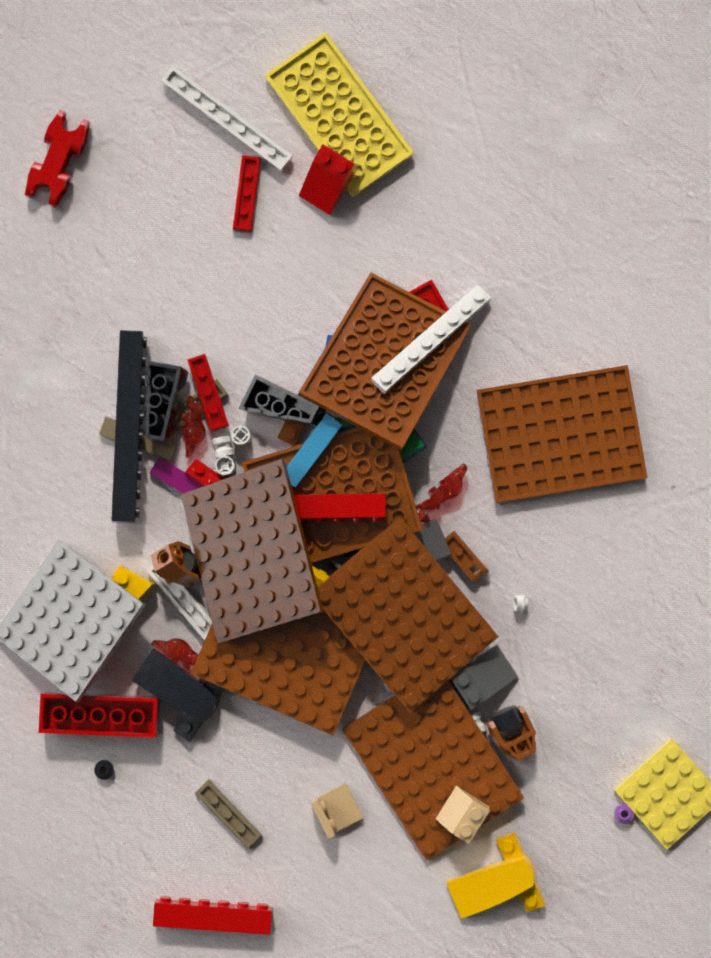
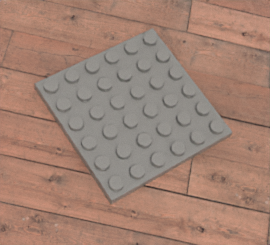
M58 540L0 624V641L74 701L80 702L145 607V604L64 542Z

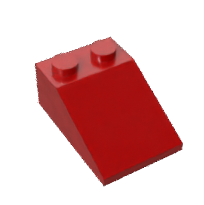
M322 144L310 166L298 196L331 215L359 165Z

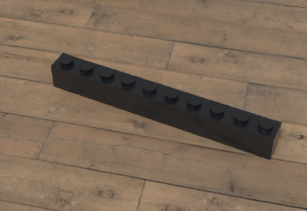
M120 330L112 523L136 524V519H140V507H137V500L141 499V488H138V481H141L142 469H138L139 462H142L143 451L139 450V443H143V431H140V424H144V412H141V405L145 404V393H142V386L146 384V374H142L143 367H146L147 360L146 356H143V348H147V337H144L143 331Z

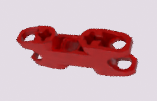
M63 110L58 111L46 130L44 143L49 144L50 148L43 164L36 161L32 164L24 194L27 198L32 199L39 188L49 187L51 190L49 205L53 208L57 207L68 190L71 175L66 174L65 170L72 154L79 157L82 155L87 144L90 122L83 119L76 130L67 131L64 129L67 114Z

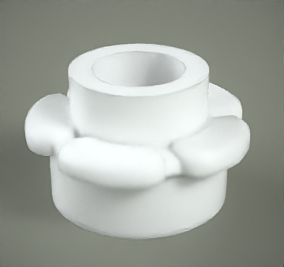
M524 595L514 596L513 610L519 611L522 614L528 608V599Z

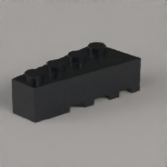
M146 360V438L153 443L171 446L189 372L181 366Z
M256 374L238 408L247 413L316 427L327 411Z

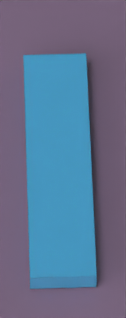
M326 414L287 466L291 485L295 488L343 426L330 415Z

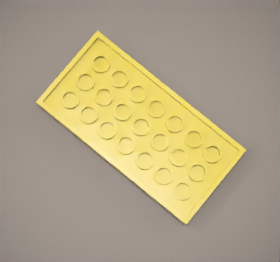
M326 32L264 75L318 151L322 144L359 165L346 188L352 198L414 155L411 147Z

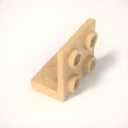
M346 783L311 800V805L328 839L335 836L339 830L363 818Z

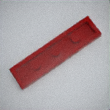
M242 155L233 231L252 233L261 157Z
M206 354L187 359L210 431L214 432L229 427Z

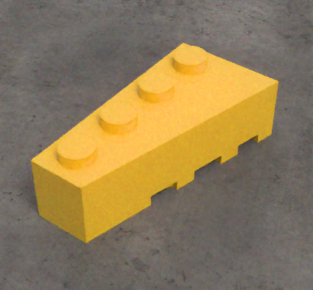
M123 565L118 566L111 578L139 600L155 585V583Z

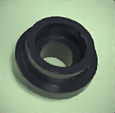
M101 760L95 765L94 772L99 779L106 780L113 775L114 767L110 761ZM101 767H106L107 773H102Z

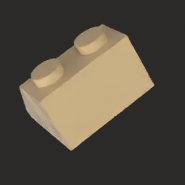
M456 786L437 815L436 820L452 834L469 844L490 812V806Z

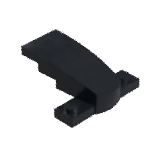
M155 648L151 650L132 679L134 683L155 697L184 713L173 731L191 742L203 722L216 712L220 696L225 688L209 681L203 684L194 675L187 672L175 661L169 659Z

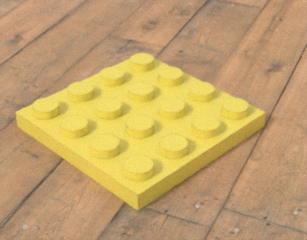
M673 739L668 740L614 789L666 849H669L711 811V782Z

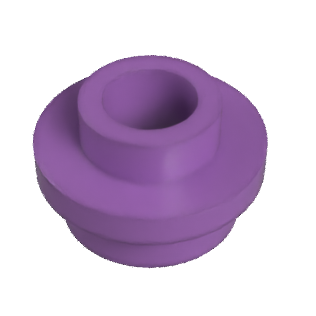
M620 804L615 808L614 816L618 822L626 824L633 819L634 812L627 804ZM624 810L628 812L626 817L621 816V812Z

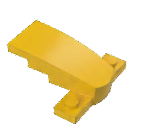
M515 831L496 839L504 861L487 864L483 868L469 871L465 875L446 882L461 919L496 906L518 894L526 912L546 905L536 882L537 873L535 866L524 853Z

